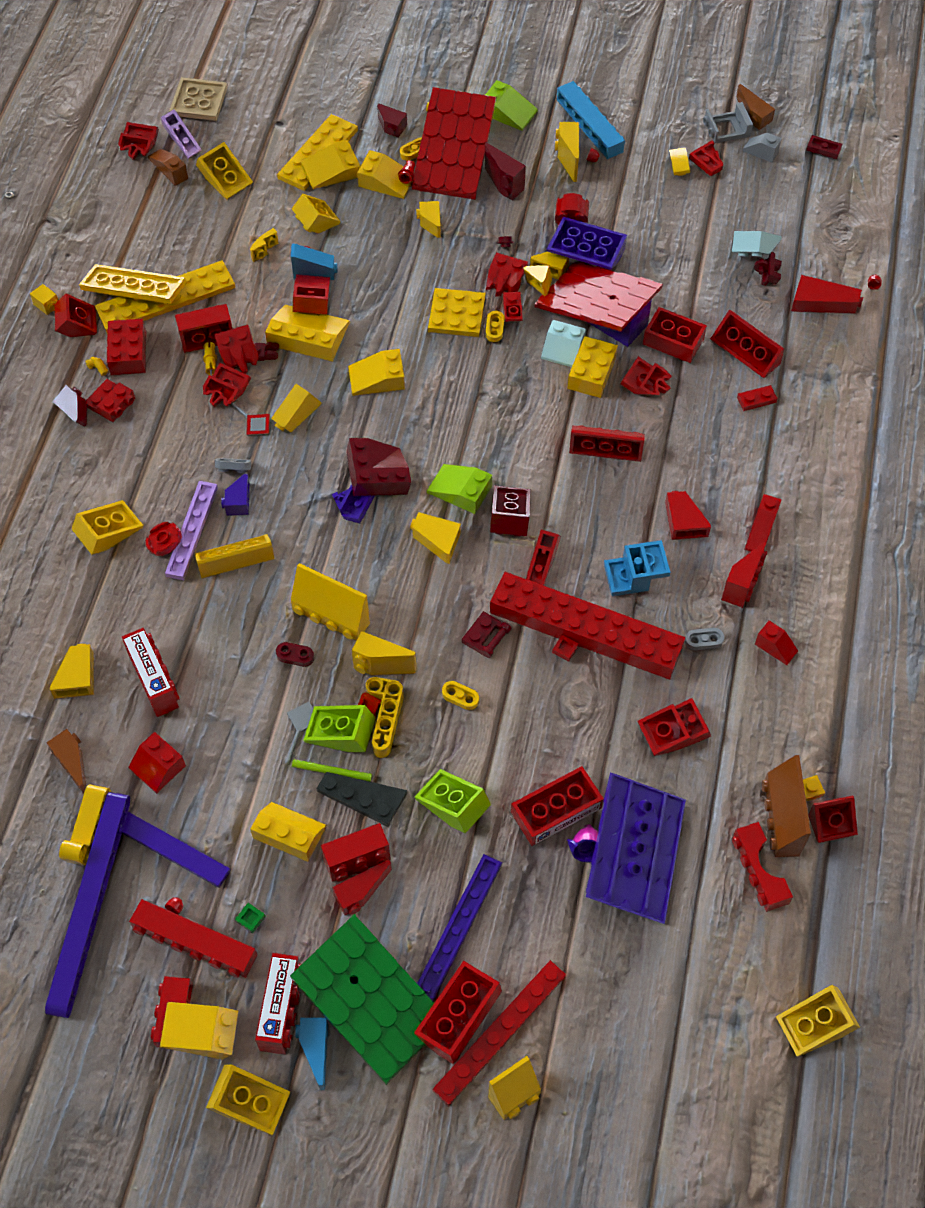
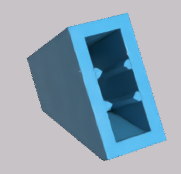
M292 244L291 263L294 280L296 274L330 277V280H334L335 273H338V263H335L333 255L298 244Z

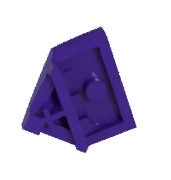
M350 485L349 489L339 494L338 492L332 494L343 519L355 523H361L375 497L371 495L354 496L352 485Z

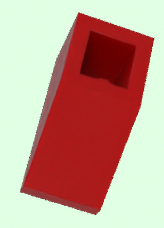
M503 292V315L505 322L523 321L520 292Z

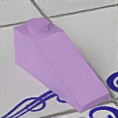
M175 109L161 117L162 125L188 159L202 151Z

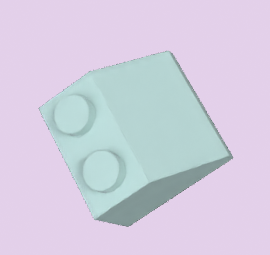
M734 231L732 252L738 253V256L748 257V254H752L753 257H762V254H770L781 241L782 236L763 231Z
M553 320L547 332L541 359L572 367L583 338L586 335V329Z

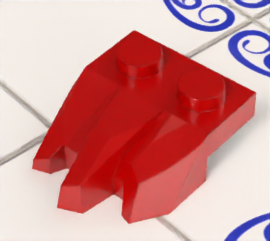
M127 122L124 133H121L118 145L120 150H129L128 156L132 160L139 153L142 156H146L156 143L159 129L156 126Z
M496 252L489 268L486 290L495 288V297L502 296L504 291L518 292L525 274L523 268L528 266V261Z
M248 324L214 334L219 353L226 366L233 369L239 367L240 371L246 374L248 372L247 363L257 364L259 356Z
M638 356L620 384L634 394L659 395L660 393L665 394L671 389L665 381H668L672 376L657 363L652 366Z
M219 363L213 375H209L205 381L203 395H212L210 403L214 407L222 401L224 405L229 406L244 393L251 377Z

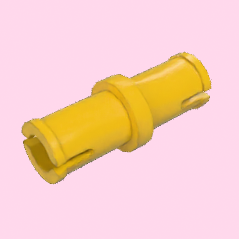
M206 342L204 344L205 355L203 356L206 367L205 372L207 375H210V370H212L213 375L217 362L215 344L210 342L209 348V344Z

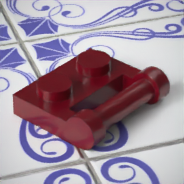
M483 611L463 636L462 643L481 655L491 658L494 654L493 650L503 637L510 633L512 627L508 623L501 622ZM498 629L499 631L488 646H483L493 631Z

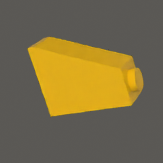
M295 384L271 419L276 422L275 426L284 432L286 429L291 433L322 403L307 390Z
M418 512L416 519L413 518L410 529L413 531V538L445 563L450 564L461 535V523Z
M77 644L76 646L69 647L50 686L54 699L94 695V653L90 644Z

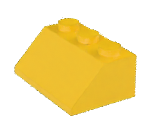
M270 802L259 812L250 830L253 839L309 862L327 826Z

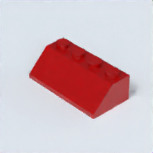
M572 425L569 453L641 462L645 434Z
M463 960L414 1034L436 1054L454 1065L502 993L500 982Z

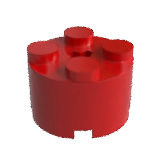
M567 193L563 195V198L560 199L559 197L557 199L555 222L558 226L563 217L588 223L589 201L587 199L584 200L582 195Z

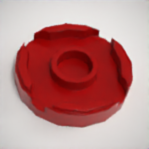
M162 522L150 530V535L146 537L145 542L146 547L152 554L163 556L169 554L178 546L182 538L181 530L173 522Z

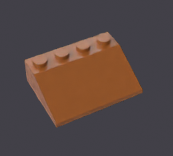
M795 755L769 771L765 780H762V791L766 792L767 798L764 801L765 811L769 812L767 828L772 834L770 849L774 850L775 857H799L811 835L800 757Z

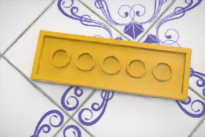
M331 114L277 173L278 179L305 191L311 184L300 162L333 143L345 140L349 142L358 131V126Z
M95 264L79 286L84 291L171 304L185 286L186 280L185 277Z

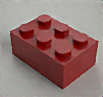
M227 304L175 315L184 353L204 349L206 342H208L209 347L210 342L217 346L214 334L233 329Z
M658 307L645 329L643 345L691 363L705 338L707 325Z
M143 318L108 321L107 365L110 375L146 373V328Z
M380 823L321 845L323 859L332 882L346 880L349 875L360 874L370 867L376 866L388 859L391 860L389 843Z

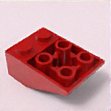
M296 274L293 292V312L327 315L330 277Z
M765 542L732 566L726 580L721 598L722 601L742 608L745 601H750L768 552L765 551Z

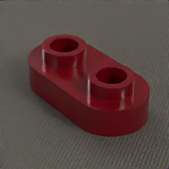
M283 642L276 647V656L280 662L307 667L314 661V652L308 646Z

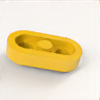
M422 137L401 146V159L409 161L418 157Z
M491 311L487 315L486 338L490 342H498L503 337L504 315L500 311Z
M448 681L442 687L443 698L452 704L466 710H473L479 704L478 693L469 687L455 681ZM453 691L455 694L450 695L449 692ZM469 699H470V700H472L473 702L467 703L466 700H469Z

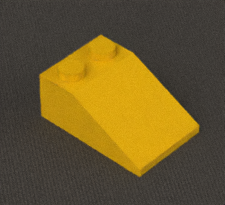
M559 122V129H556L555 139H558V141H555V151H558V159L573 182H577L579 122Z
M348 140L333 143L300 162L312 189L358 178L357 172L360 168V164Z
M225 142L197 159V168L226 200L253 183Z
M369 150L357 172L358 187L401 199L405 198L412 182L409 184L400 182L398 172L403 168L401 164L383 153Z
M400 349L380 351L348 366L352 396L405 390Z
M123 500L77 513L72 525L73 532L91 555L110 549L143 528V524Z
M361 631L352 648L353 666L359 673L390 675L413 674L417 671L416 652Z
M830 985L776 1016L797 1057L836 1041L860 1028L841 991L834 985Z
M168 1002L160 1047L223 1060L231 1056L233 1052L239 1011L219 1006Z
M525 1056L489 1081L488 1098L503 1120L507 1117L510 1119L516 1117L521 1112L520 1108L526 1104L531 1106L540 1099L541 1088L528 1056Z
M232 1064L224 1065L206 1108L273 1135L290 1091Z

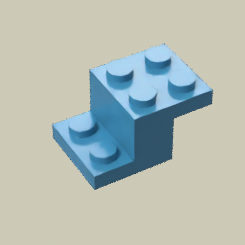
M662 540L624 546L623 558L604 560V568L611 596L649 591L651 579L670 577L671 573Z

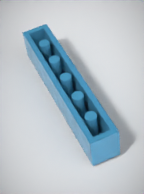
M572 81L557 88L556 100L575 122H579V127L606 159L624 152V137L608 122L606 116L602 115L598 107L583 93L580 86H577Z

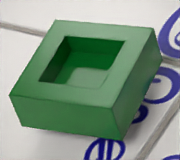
M247 903L235 918V921L253 934L266 916L256 907Z

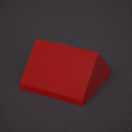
M853 795L812 805L808 817L818 843L858 835Z

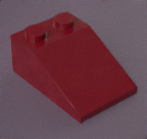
M486 143L485 170L498 191L504 197L513 201L525 190L526 166Z
M494 485L490 533L498 535L510 534L517 537L527 536L530 514V489Z

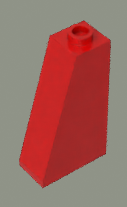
M801 275L791 311L855 314L857 307L861 308L864 297H860L862 289Z

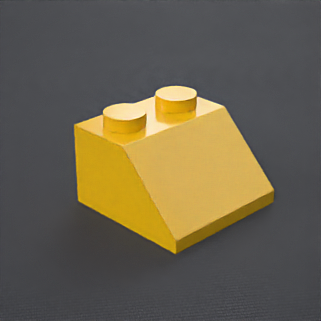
M303 193L292 207L293 212L296 214L295 217L302 222L303 228L310 233L315 232L319 234L339 225L341 222L324 200Z

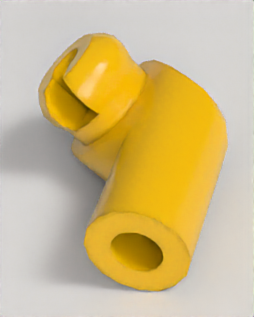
M90 357V359L86 360V366L89 369L97 368L101 376L109 373L102 359Z

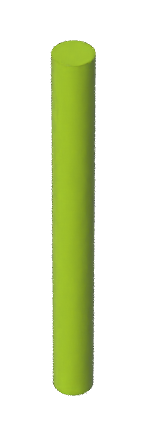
M295 759L292 762V767L321 773L329 772L369 782L372 780V774Z

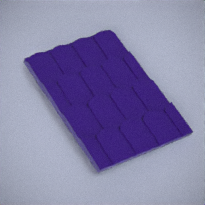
M610 772L586 888V897L665 924L686 799Z

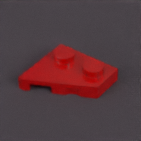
M713 140L689 154V159L709 176H713L723 170V162L719 158L718 150L716 151L714 148L715 143Z

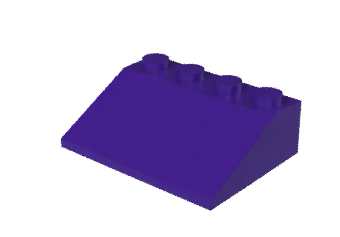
M563 217L547 247V252L612 270L620 261L625 251L627 235Z

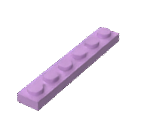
M203 481L198 482L181 528L182 538L178 546L173 550L165 571L166 577L185 580L217 492V484Z

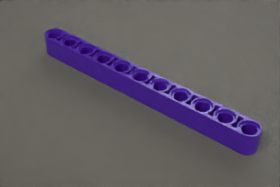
M108 792L106 795L45 1006L46 1015L69 1018L72 1012L129 810L130 795Z

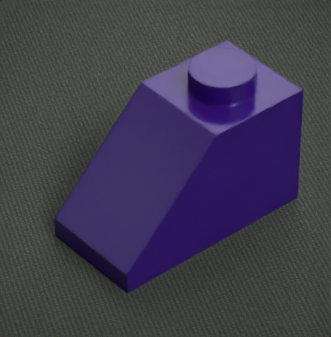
M243 474L225 490V497L221 498L222 509H225L227 516L249 515L250 483L248 474Z

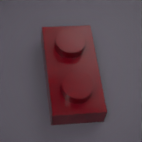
M812 135L806 151L837 159L843 144Z

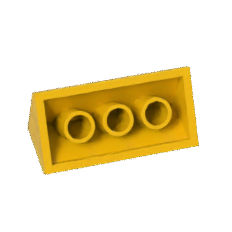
M268 534L195 553L201 579L275 559Z

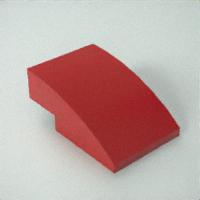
M693 698L676 706L671 704L637 721L654 756L670 753L711 737L710 731Z

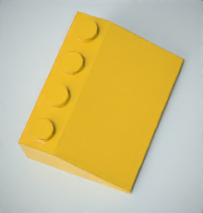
M285 304L270 320L265 331L266 341L278 343L280 349L333 362L350 320L325 314L293 312V306Z
M300 563L297 565L291 596L292 610L298 615L309 617L315 623L325 625L331 631L342 633L348 639L357 640L361 631L365 632L370 624L367 595Z

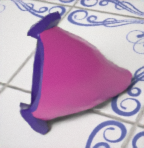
M586 824L584 828L577 832L573 840L567 839L573 857L581 862H592L598 831L592 825Z

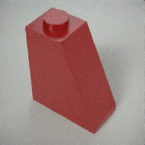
M667 492L665 505L671 539L709 537L711 524L687 492Z

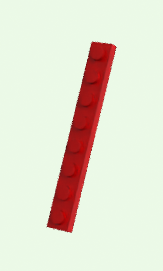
M550 960L435 1085L432 1091L450 1106L563 981L566 974Z

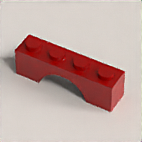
M759 822L735 829L732 843L741 854V863L750 874L749 881L758 892L757 898L760 905L764 906L766 912L790 904L793 895L785 878L772 876L762 868L758 856L759 852L764 848L767 839Z

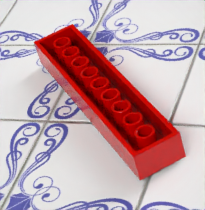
M504 572L490 601V614L558 639L561 635H564L579 643V647L669 680L683 650L686 638L508 572Z

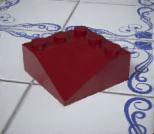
M349 438L346 453L354 496L408 495L411 485L410 471L400 448L370 438Z

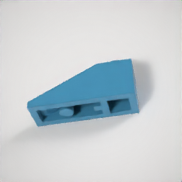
M300 1018V1025H296L295 1037L299 1038L301 1047L320 1090H325L328 1040L327 1018Z

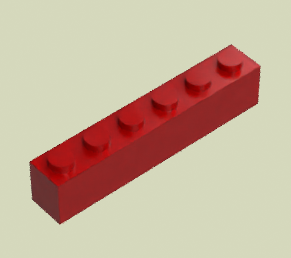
M143 899L139 902L129 921L135 933L141 936L147 934L152 937L153 941L159 944L164 942L170 944V947L177 952L186 951L190 953L189 956L198 961L204 959L209 962L210 966L216 969L221 967L227 969L230 975L237 978L239 976L247 977L258 955L256 949Z

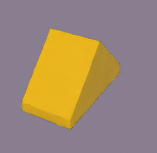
M549 265L524 267L526 281L546 296L552 282Z

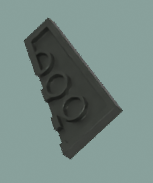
M326 772L316 788L317 792L387 827L408 794L407 790L329 772Z

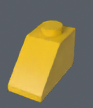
M439 201L419 202L420 209H416L417 219H420V226L437 238H441Z
M544 252L530 258V266L549 265L552 278L559 279L569 267V258L551 252Z

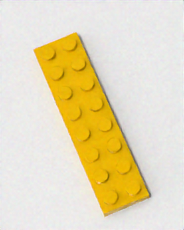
M223 260L179 275V277H185L186 284L171 304L119 296L95 305V309L107 333L108 321L142 318L145 321L236 288L235 283Z

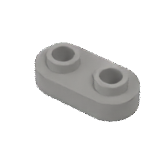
M218 458L215 459V468H218V471L228 472L229 469H232L238 473H247V470L251 469V461Z
M718 628L691 630L686 634L685 645L691 650L719 648L723 644L724 634Z

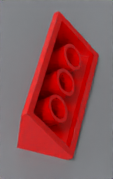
M730 309L710 338L763 378L767 377L781 364L785 348Z

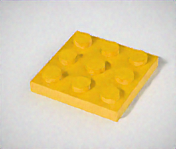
M435 288L428 332L479 337L486 293Z

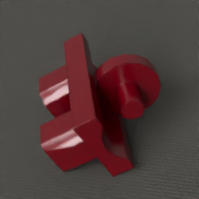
M771 252L767 259L761 258L754 264V270L762 275L761 285L766 286L769 282L777 284L781 279V274L777 272L781 268L782 261L775 259L774 252Z

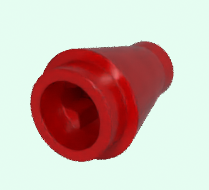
M407 161L398 172L400 182L409 184L413 181L415 168L413 161Z

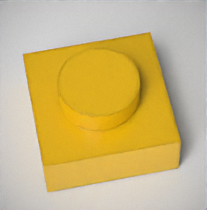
M817 775L803 779L806 802L825 795Z

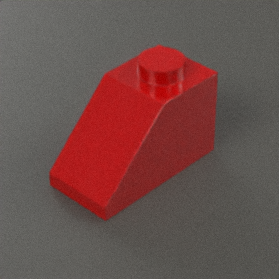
M768 620L757 635L755 645L785 665H788L798 653V649L787 632L770 620Z

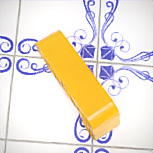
M371 677L366 682V692L381 700L372 738V748L376 757L385 758L391 752L403 702V686L396 680ZM372 688H379L377 691L371 690ZM392 691L398 692L397 694H390ZM389 708L394 709L392 712H387L386 710ZM383 726H389V727H390V728L387 729V730L381 729Z
M91 784L87 785L71 840H64L60 846V859L68 863L86 866L106 795L108 792H111L110 788Z

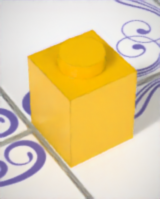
M44 284L30 293L33 305L43 313L49 315L55 310L54 304L58 301L57 295Z

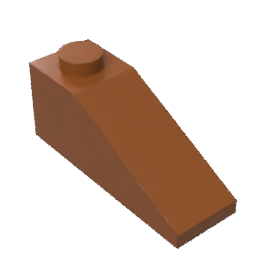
M739 84L736 98L739 103L743 102L753 126L761 130L773 121L775 109L742 84Z
M159 149L147 156L174 186L188 179L186 164L177 155Z
M66 729L46 743L84 794L86 779L82 750L79 746L81 741L75 733L71 735L68 729Z

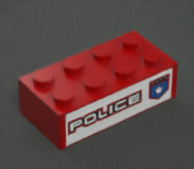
M143 627L122 636L127 653L156 716L160 717L178 709L177 701L180 698L177 689L169 676L166 665L162 661L158 648L155 646L151 633L146 634Z
M583 766L511 803V814L530 845L534 846L602 809L604 798Z
M272 953L255 1037L257 1046L262 1052L286 1055L287 1048H291L293 1035H290L291 1026L295 1027L297 1013H294L295 1005L300 1003L301 992H299V987L290 978V975L301 965L298 956Z

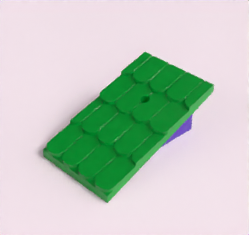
M355 914L290 975V978L386 1085L426 1045L414 1032L434 1002Z

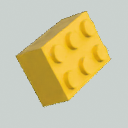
M584 336L568 376L567 389L601 398L617 357L618 345Z

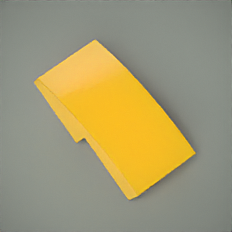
M686 148L669 150L673 174L683 176L686 173H690Z
M274 228L261 235L251 246L250 252L253 262L267 256V249L279 244L277 231Z

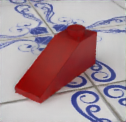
M767 494L763 495L744 550L751 552L763 542L767 544L782 499Z
M540 530L526 576L527 580L541 585L545 584L561 539L559 534Z
M389 859L332 887L334 896L344 916L359 912L361 907L367 903L391 872L392 867Z

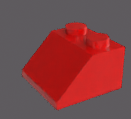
M67 293L54 304L56 332L70 338L95 335L97 333L96 309L94 305Z
M153 732L139 745L128 768L157 794L186 765L182 755L156 732Z

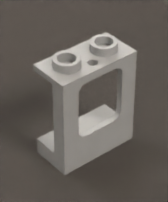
M743 102L736 103V108L733 112L713 116L709 109H706L705 116L703 117L704 126H707L709 137H712L714 143L751 136L753 123ZM731 122L735 133L718 136L719 130L716 124Z

